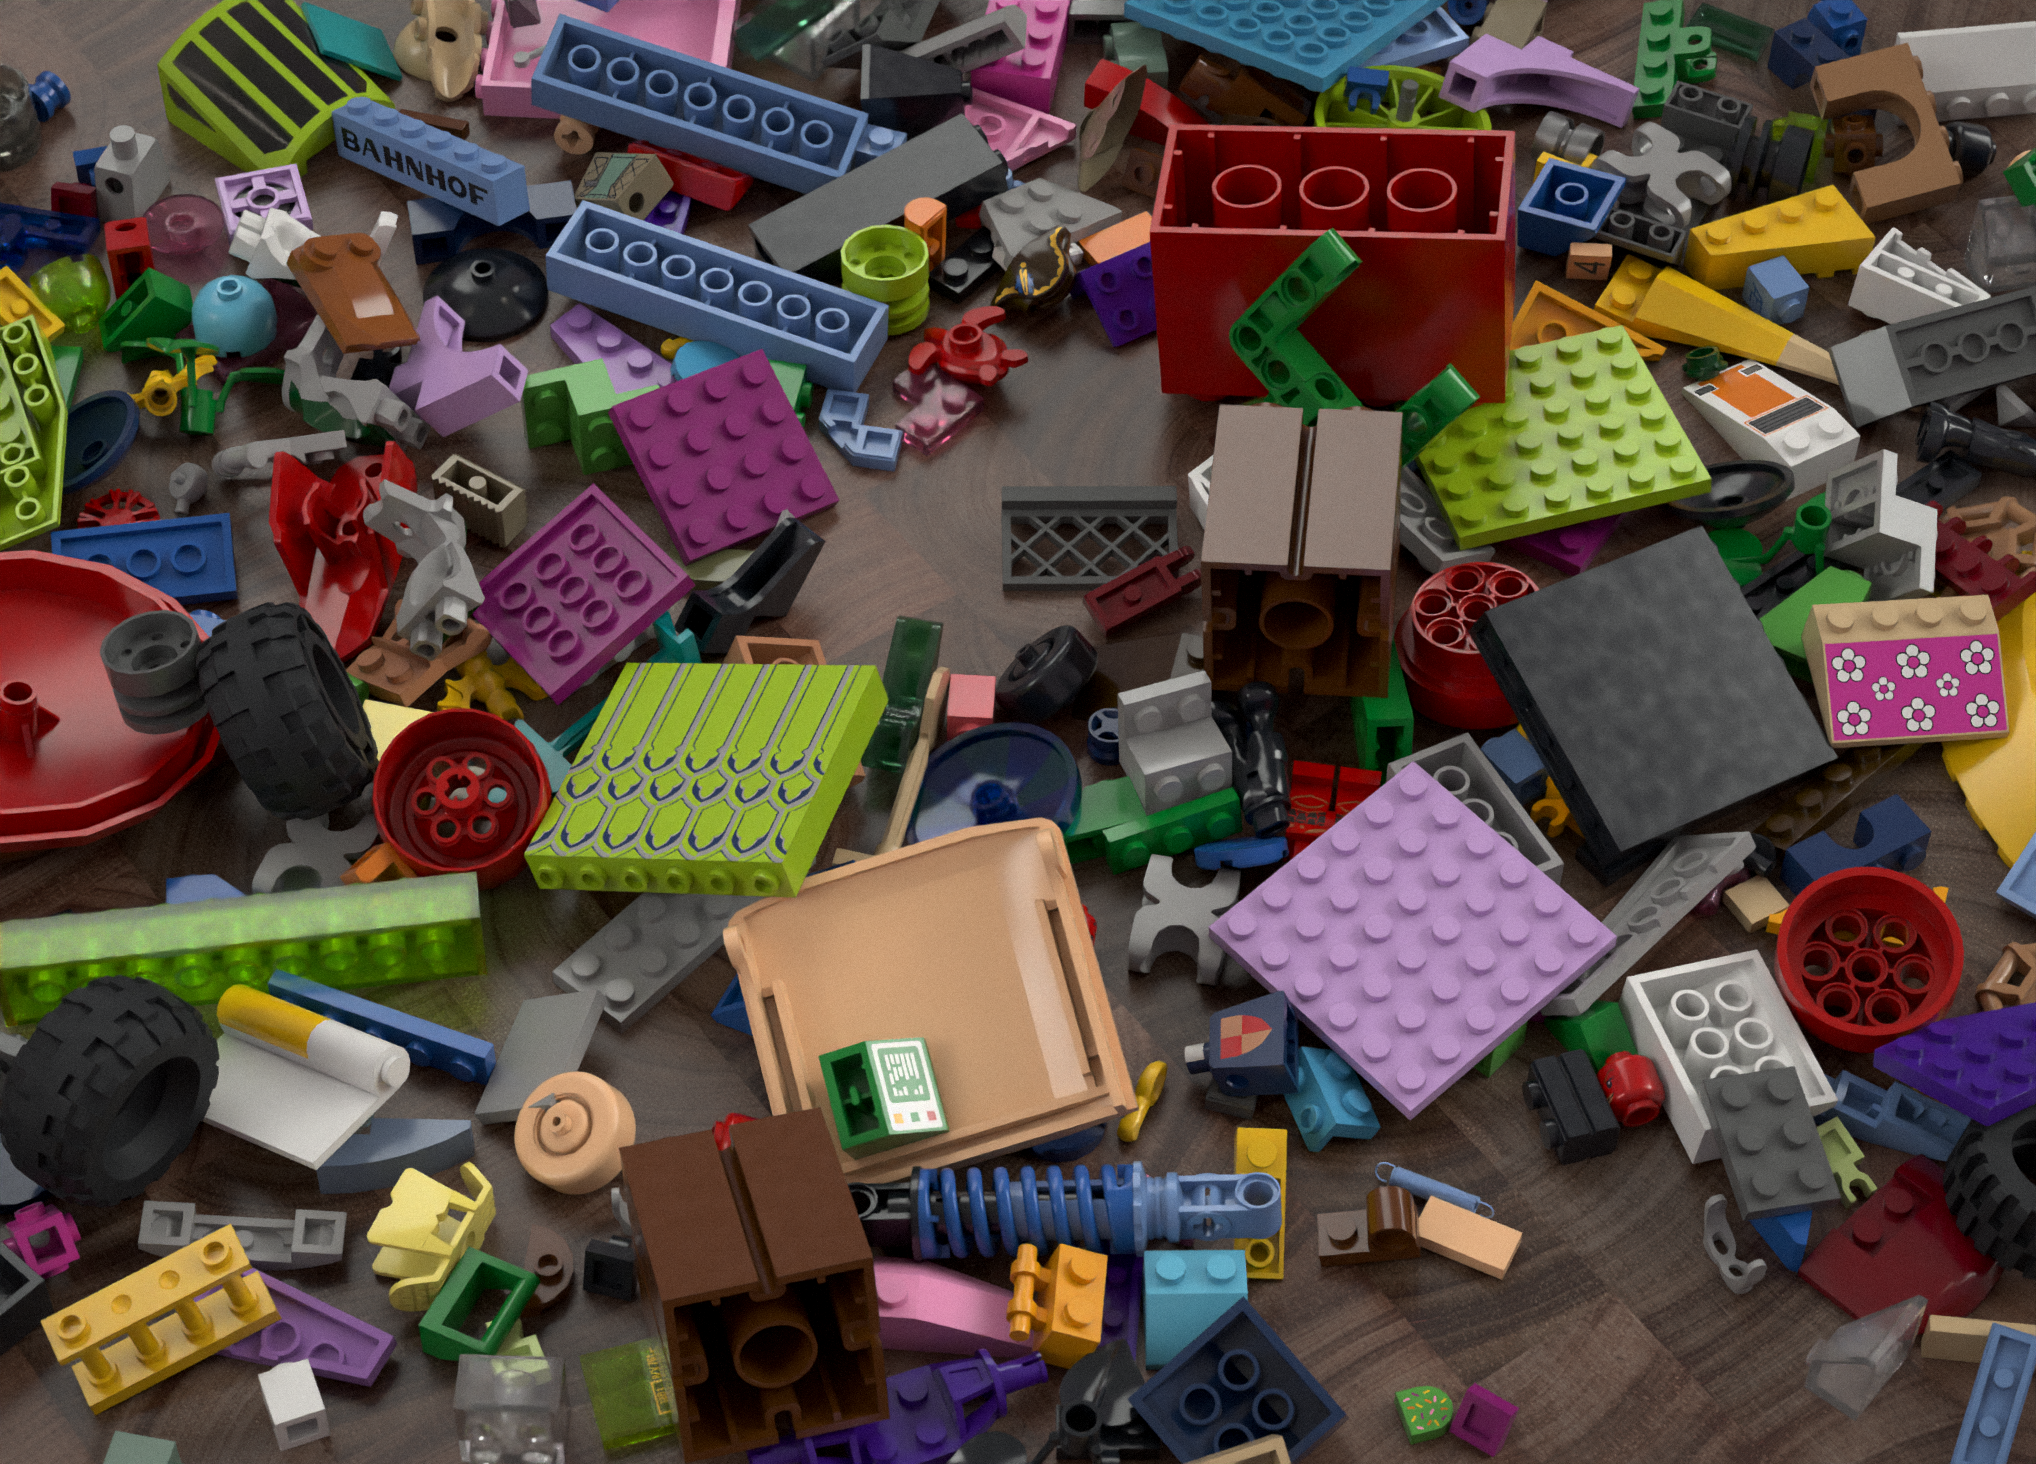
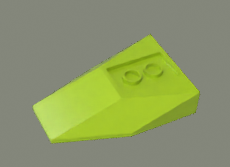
M33 314L0 328V551L60 526L68 410L51 344Z

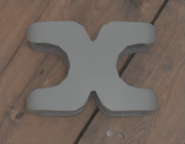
M1646 122L1634 131L1631 148L1635 157L1609 150L1596 158L1592 163V169L1609 174L1613 173L1614 175L1626 178V185L1617 201L1626 204L1643 201L1645 203L1642 213L1645 218L1679 229L1685 228L1690 223L1692 206L1689 198H1695L1710 205L1716 204L1730 193L1732 185L1730 173L1724 166L1703 152L1688 151L1678 153L1680 147L1678 137L1653 122Z
M328 813L305 821L300 818L287 820L288 837L292 841L291 843L278 844L272 847L265 855L252 882L253 900L262 905L263 908L278 910L291 895L302 891L316 892L318 894L316 897V908L321 919L320 925L341 929L356 908L359 900L339 877L369 849L383 843L377 830L374 814H366L354 828L342 832L328 830Z
M1152 854L1143 882L1144 896L1142 908L1136 912L1132 926L1127 970L1145 974L1149 973L1157 956L1168 951H1180L1190 955L1197 963V983L1218 986L1225 963L1226 952L1209 937L1208 927L1238 903L1241 870L1222 866L1219 868L1212 883L1203 888H1188L1179 884L1172 876V857Z

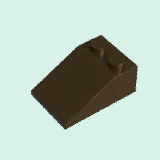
M1179 633L1093 646L1098 653V664L1089 681L1080 690L1074 710V719L1089 721L1090 716L1103 708L1118 709V693L1204 671L1203 637ZM1211 689V702L1218 700L1220 690Z

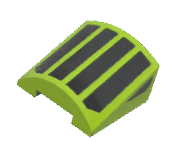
M224 0L191 24L157 64L168 121L246 173L297 164L300 178L308 173L306 160L336 140L331 111L346 105L352 98L367 97L371 101L395 109V103L358 66L321 54L303 10L293 0Z

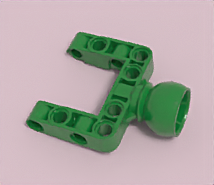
M1334 228L1329 229L1314 241L1232 325L1229 332L1230 344L1235 353L1269 391L1266 396L1240 405L1251 406L1256 403L1270 402L1283 407L1303 408V424L1308 427L1317 426L1319 409L1341 410L1351 406L1364 407L1297 329L1363 262ZM1451 363L1396 411L1403 412L1401 471L1480 398L1477 392Z

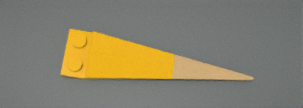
M1628 254L1593 309L1642 336L1698 347L1715 346L1719 348L1720 352L1775 365L1839 385L1829 352L1669 266L1662 270ZM1922 406L1910 410L1920 412Z

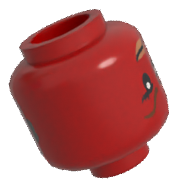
M1628 1051L1618 1052L1608 1057L1605 1065L1598 1071L1596 1076L1617 1122L1623 1123L1627 1127H1636L1655 1119L1666 1097L1665 1089L1653 1061L1644 1055H1632Z

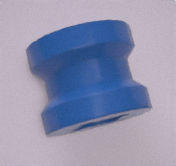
M50 71L40 73L35 79V84H27L19 90L18 94L23 108L29 115L40 122L48 121L54 116L56 108L62 109L71 101V95L66 84L61 78Z

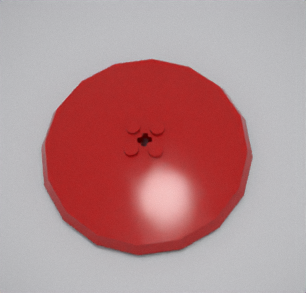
M36 550L0 552L1 853L84 846L151 819L189 785L212 760L220 734L214 726L209 712L190 727L173 733L150 735L136 732L128 727L123 721L113 693V687L99 653L102 640L112 628L130 617L149 611L168 610L182 613L193 620L201 643L209 638L175 598L112 565Z

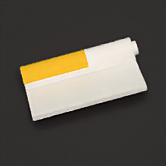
M243 984L233 985L224 992L217 1006V1017L224 1034L217 1039L220 1059L216 1062V1065L219 1067V1075L216 1088L212 1090L209 1099L210 1106L203 1122L317 1170L402 1086L409 1075V1055L403 1047L249 986Z

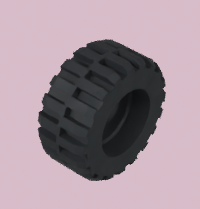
M2036 1104L1989 1126L1971 1119L1945 1163L1946 1170L1943 1173V1189L1947 1193L1945 1200L1950 1214L1957 1215L1956 1225L1964 1237L1969 1235L1975 1241V1249L1984 1256L1987 1253L1998 1260L1997 1265L2005 1270L2011 1271L2014 1268L2023 1272L2022 1277L2036 1281V1186L2021 1172L2025 1171L2036 1175Z

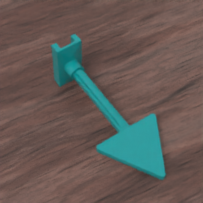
M668 611L652 623L660 650L650 657L647 663H702L694 634L687 628L677 636ZM608 697L552 742H546L522 719L515 722L514 726L535 746L547 768L553 798L556 796L572 766L565 757L585 741ZM497 787L489 792L488 799L493 803H499L506 798L507 793Z

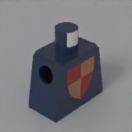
M1284 990L1215 1012L1210 1017L1209 1042L1185 1047V1060L1189 1073L1194 1075L1211 1071L1220 1090L1227 1096L1298 1093L1299 1019Z

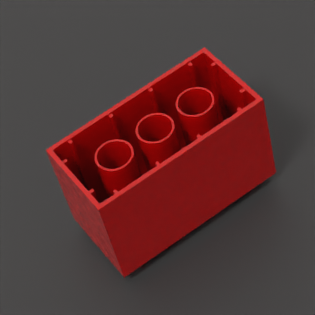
M1169 125L1149 232L1161 390L1163 394H1189L1192 398L1200 401H1217L1228 395L1266 396L1269 393L1267 388L1233 350L1229 340L1230 329L1241 315L1314 241L1329 229L1334 228L1363 262L1297 329L1358 400L1371 406H1386L1398 400L1408 401L1451 363L1480 396L1469 408L1480 406L1483 403H1505L1515 302V131Z

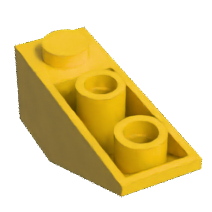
M1237 1127L1235 1132L1234 1174L1267 1173L1278 1181L1281 1189L1282 1224L1280 1229L1274 1235L1265 1239L1233 1238V1250H1245L1247 1278L1283 1280L1287 1129Z

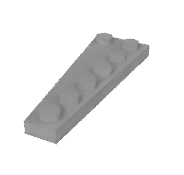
M1750 832L1684 835L1673 838L1601 922L1617 936L1616 946L1540 1010L1542 1015L1575 1017L1587 1011L1594 1001L1725 877L1731 876L1743 868V860L1756 848Z

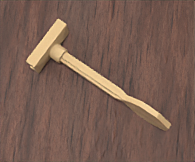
M939 667L933 673L925 697L919 740L910 753L882 842L876 845L873 855L837 848L832 866L851 860L858 862L901 848L928 765L929 752L936 747L945 720L950 687V668Z

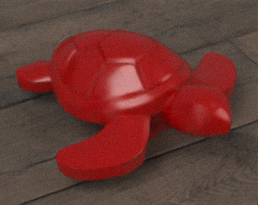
M986 306L966 312L961 324L952 327L950 331L937 327L925 329L923 334L924 342L917 344L910 351L908 369L915 375H921L931 364L937 362L938 367L942 371L959 381L993 386L997 381L1006 377L1009 367L1017 368L1028 363V355L1020 349L1008 350L1001 338L983 332L987 327L1006 319L1004 309L997 306Z

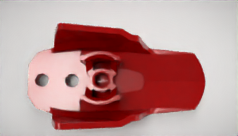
M386 441L384 454L358 456L337 469L330 482L317 477L305 465L285 451L276 452L274 455L269 525L273 532V542L298 592L299 606L305 608L311 614L312 619L320 625L343 663L353 658L372 643L371 637H374L403 557L397 553V548L393 541L365 525L363 510L369 504L381 500L379 484L384 479L417 494L415 465L413 461L407 458L395 441ZM401 522L400 526H402L403 528H409L406 524Z

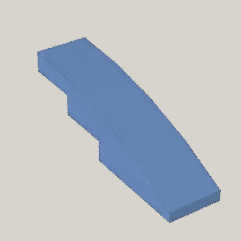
M1842 1070L1836 1079L1824 1074L1838 1102L1835 1107L1813 1117L1814 1122L1818 1125L1838 1117L1852 1137L1916 1156L1923 1154L1927 1158L1945 1162L1972 1119L1900 1083L1894 1082L1888 1090H1885L1845 1070Z

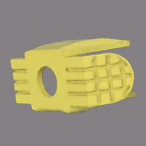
M466 1162L460 1166V1172L466 1187L476 1201L446 1187L413 1168H408L404 1170L390 1193L393 1203L380 1210L368 1231V1242L383 1246L372 1264L373 1272L377 1275L402 1279L389 1290V1301L393 1307L409 1312L428 1310L467 1248L472 1247L479 1250L485 1239L484 1234L496 1215L492 1185L471 1162ZM449 1209L467 1212L462 1222L447 1215Z

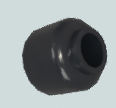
M1958 121L1951 122L1945 126L1950 140L1949 153L1952 161L1959 162L1963 176L1976 177L1982 174L1996 156V144L1992 140V135L1987 127Z

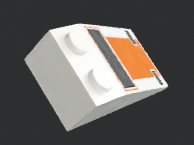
M1745 360L1720 371V374L1715 378L1697 381L1682 389V395L1743 460L1772 461L1787 466L1792 470L1795 488L1787 500L1826 483L1827 473L1848 465L1855 460L1860 435L1833 407L1755 360Z

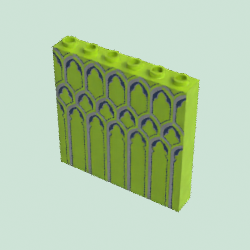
M626 663L524 853L539 889L796 898L889 701L876 665Z

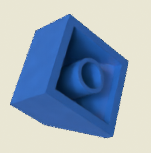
M1549 158L1518 208L1517 246L1557 256L1569 250L1570 243H1583L1595 237L1625 187L1626 178Z

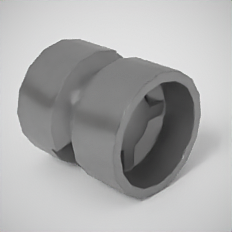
M1550 111L1542 120L1535 135L1531 149V159L1537 161L1544 151L1581 165L1589 153L1598 157L1601 155L1605 141V132L1584 123L1575 128L1573 119Z

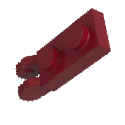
M1183 546L1163 557L1157 556L1083 596L1084 606L1105 638L1176 601L1182 595H1187L1202 586L1201 568L1194 569L1177 579L1171 574L1192 561L1195 553L1190 546Z

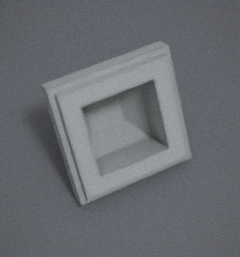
M2000 384L1996 388L1999 426L2036 427V413L2006 385L2002 386Z

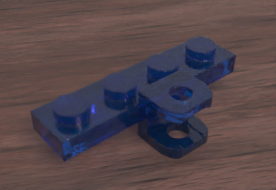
M0 203V261H7V263L0 265V270L7 265L15 274L18 273L28 258L27 247L65 252L70 255L87 256L101 232L99 218Z

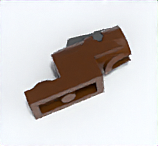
M1202 55L1190 67L1179 88L1182 95L1195 107H1198L1216 125L1221 124L1225 114L1259 117L1266 108L1270 111L1271 116L1281 124L1301 127L1308 118L1312 102L1262 69L1241 64L1237 72L1232 76L1230 74L1231 69L1210 61Z

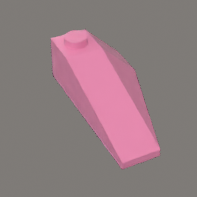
M874 1257L881 1332L878 1334L883 1349L974 1355L975 1350L986 1348L991 1356L1020 1358L1032 1353L1034 1330H1030L1029 1339L1026 1341H1015L1009 1337L1010 1323L1006 1320L1008 1301L1013 1298L1012 1291L927 1260L915 1262L911 1258Z

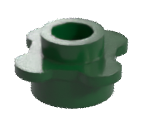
M1715 346L1701 347L1688 352L1685 355L1687 363L1682 365L1683 371H1687V377L1695 378L1697 381L1715 378L1720 374L1719 371L1728 367L1727 361H1723V356L1719 353V348Z

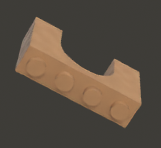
M1908 42L1816 66L1809 85L1822 120L1864 109H1880L1899 117L1905 122L1913 135L1914 149L1904 158L1853 173L1848 192L1856 213L1865 224L1953 202L1960 185L1963 184L1961 166L1958 161H1952L1948 150L1950 147L1948 132L1944 125L1939 126L1935 116L1937 107L1934 95L1930 90L1926 91L1924 87L1922 63L1917 55H1912Z

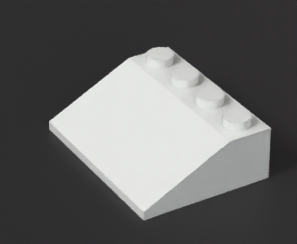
M1757 949L1627 977L1618 1005L1638 1055L1648 1057L1656 1067L1665 1089L1666 1099L1663 1107L1692 1164L1721 1158L1698 1090L1703 1079L1795 1066L1812 1117L1837 1105L1838 1099Z

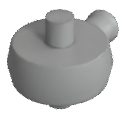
M184 463L173 471L170 476L169 490L171 495L177 500L174 513L178 516L187 517L190 504L199 500L207 491V473L197 464Z

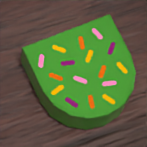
M1419 1386L1395 1392L1394 1403L1410 1445L1438 1438L1444 1435L1450 1428L1453 1416L1452 1401L1439 1388Z

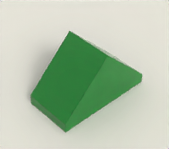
M1596 1000L1581 1015L1575 1017L1553 1015L1544 1019L1546 1028L1568 1052L1578 1049L1585 1051L1596 1075L1605 1065L1606 1059L1611 1055L1622 1051L1631 1052L1632 1055L1638 1054L1618 1002Z

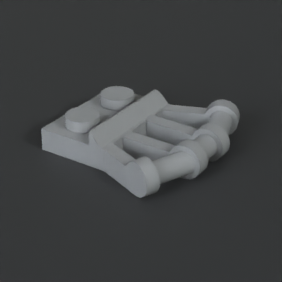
M344 430L256 441L244 446L231 447L218 452L213 457L212 467L217 475L234 478L245 467L257 469L265 466V464L273 463L275 453L281 451L287 452L305 466L321 464L324 461L335 459L334 452L347 447Z

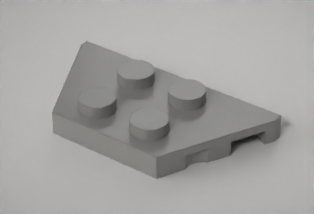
M1042 178L1035 179L983 201L980 216L985 226L991 231L990 237L995 247H1002L1006 254L1003 262L1006 268H1008L1013 258L1025 245L1060 223L1070 231L1071 245L1078 242V240L1118 224L1122 214V210L1115 206Z

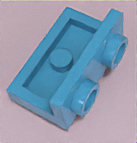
M1301 1047L1299 1049V1092L1283 1095L1308 1150L1320 1152L1333 1136L1371 1139L1381 1126L1355 1070L1333 1050Z

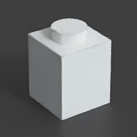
M308 1359L295 1363H281L270 1371L258 1374L264 1403L280 1451L331 1435L325 1407Z

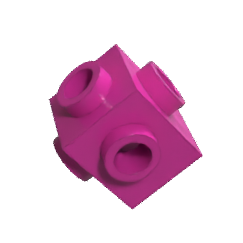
M43 1202L28 1205L14 1213L16 1220L5 1224L10 1238L3 1240V1244L43 1279L65 1271L69 1268L68 1263L80 1258L74 1242L81 1240L77 1226L70 1212L62 1215V1212L53 1204L46 1207ZM46 1230L47 1237L42 1244L32 1245L30 1243V1236Z

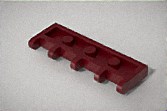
M1930 501L1925 504L1926 506L1938 509V537L1935 552V573L1937 579L1961 596L1989 595L1997 622L2036 592V571L2029 572L2021 579L2014 574L2020 564L2016 557L2012 554H2007L1998 561L1987 555L1993 547V542L1989 538L1981 535L1970 543L1961 536L1966 530L1965 521L1959 517H1954L1943 524L1938 520L1943 513L1942 505L1936 501Z

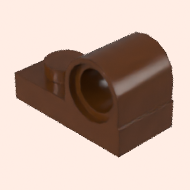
M1383 1186L1370 1191L1366 1196V1209L1317 1214L1318 1253L1321 1267L1421 1257L1419 1215L1412 1194L1405 1188Z

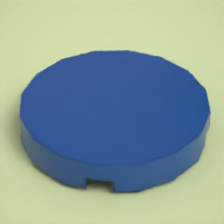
M1254 836L1207 843L1196 847L1194 853L1196 866L1205 870H1218V868H1221L1220 861H1224V865H1232V867L1237 868L1278 862L1279 859L1286 858L1289 855L1286 837L1271 836L1266 839H1259Z

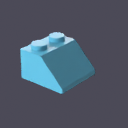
M1245 1250L1144 1251L1142 1301L1146 1370L1162 1369L1243 1296L1248 1301Z

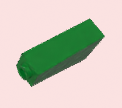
M1392 637L1388 698L1349 696L1359 768L1382 772L1380 787L1386 783L1388 764L1412 754L1414 717L1394 637Z

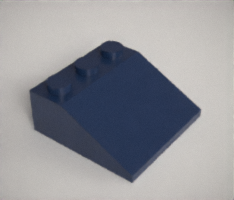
M1244 1296L1127 1399L1182 1464L1272 1434L1283 1437L1291 1464H1298L1350 1419Z

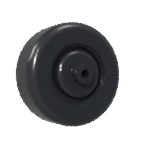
M1063 625L1050 630L1033 643L1024 645L1016 653L1014 661L1004 671L996 685V702L1020 726H1033L1043 722L1060 709L1068 707L1075 701L1078 696L1077 694L1089 681L1097 667L1098 653L1096 649L1073 626Z

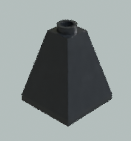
M862 44L860 100L863 112L868 113L867 125L871 124L907 133L908 142L961 113L965 115V106L973 105L971 81H963L962 70L873 44Z

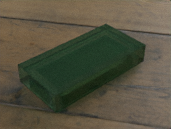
M1707 3L1700 5L1686 26L1711 28L1713 35L1711 45L1755 62L1758 61L1770 44L1774 34V29Z

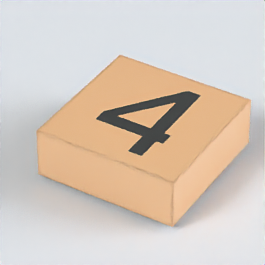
M1570 243L1566 262V278L1607 280L1612 260V245Z

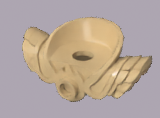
M411 0V14L417 15V18L410 21L396 38L393 49L396 63L407 74L422 80L431 81L437 98L446 102L456 101L462 98L464 93L472 89L476 76L479 73L478 67L482 52L481 35H485L487 31L488 13L487 11H482L481 5L476 3L475 0ZM438 31H446L453 34L457 40L454 42H444L435 35Z

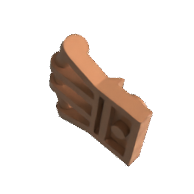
M399 599L395 605V618L383 637L372 636L371 640L374 645L362 652L356 661L346 669V672L368 684L369 694L396 705L408 707L447 671L489 647L492 639L491 634L485 626L477 624L472 615L467 619V626L458 635H451L442 644V652L433 661H429L410 651V641L397 635L396 616L403 599Z

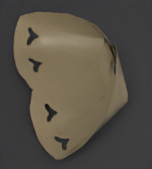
M1146 65L1140 66L1121 80L1102 103L1088 112L1082 121L1079 130L1080 158L1077 176L1080 191L1086 192L1095 185L1110 169L1123 146V140L1132 127L1141 106L1148 73Z

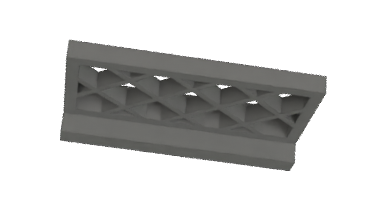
M1002 486L1003 591H1093L1151 560L1154 556L1163 557L1178 550L1177 486ZM1011 524H1030L1038 532L1027 542L1023 543L1011 533ZM1061 524H1074L1082 532L1067 543L1054 530ZM1104 524H1117L1125 532L1111 543L1097 530ZM1147 524H1167L1168 533L1155 543L1141 530ZM1044 538H1047L1060 549L1047 562L1032 550ZM1088 538H1091L1104 549L1091 562L1075 550ZM1131 538L1136 539L1148 549L1135 562L1119 550ZM1167 545H1168V553L1164 550V548H1165ZM1011 546L1016 549L1013 554H1011ZM1068 556L1083 569L1075 576H1063L1054 568ZM1112 556L1127 569L1119 576H1107L1098 567ZM1022 557H1026L1039 568L1031 576H1012L1011 567ZM1179 570L1171 573L1175 579L1179 578Z

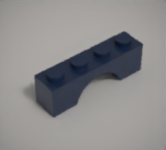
M571 180L527 186L530 211L500 226L436 198L407 201L416 265L443 262L453 255L460 253L463 247L472 239L497 231L521 234L529 238L539 249L551 248L577 209Z

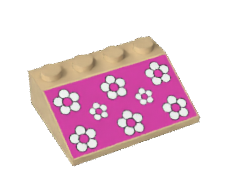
M1989 595L1812 605L1801 638L1827 738L1832 748L2008 737L2009 723L2000 635Z

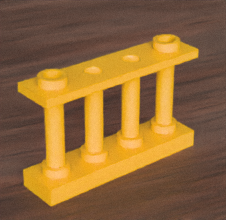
M229 1224L41 1320V1324L61 1366L79 1357L82 1360L71 1367L90 1409L97 1415L282 1318L258 1270L244 1278L241 1277L240 1274L252 1269V1266L234 1228ZM219 1285L223 1286L219 1291L197 1302L193 1299ZM172 1309H175L176 1313L156 1322L155 1324L149 1327L146 1324L147 1322L155 1319L156 1317ZM125 1333L129 1335V1337L102 1351L99 1349L100 1346Z

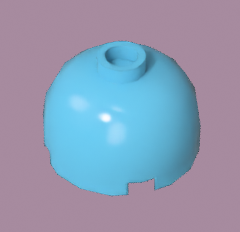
M228 275L208 282L197 294L192 307V322L196 340L217 346L219 354L215 356L227 358L226 352L240 351L241 357L251 356L265 349L275 339L277 334L276 325L278 319L271 294L258 281L247 276Z

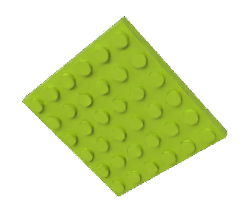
M1623 325L1607 327L1598 331L1563 337L1550 342L1510 350L1505 403H1483L1480 406L1467 409L1414 459L1460 551L1711 492L1712 479ZM1398 400L1387 406L1390 412H1396L1407 401Z

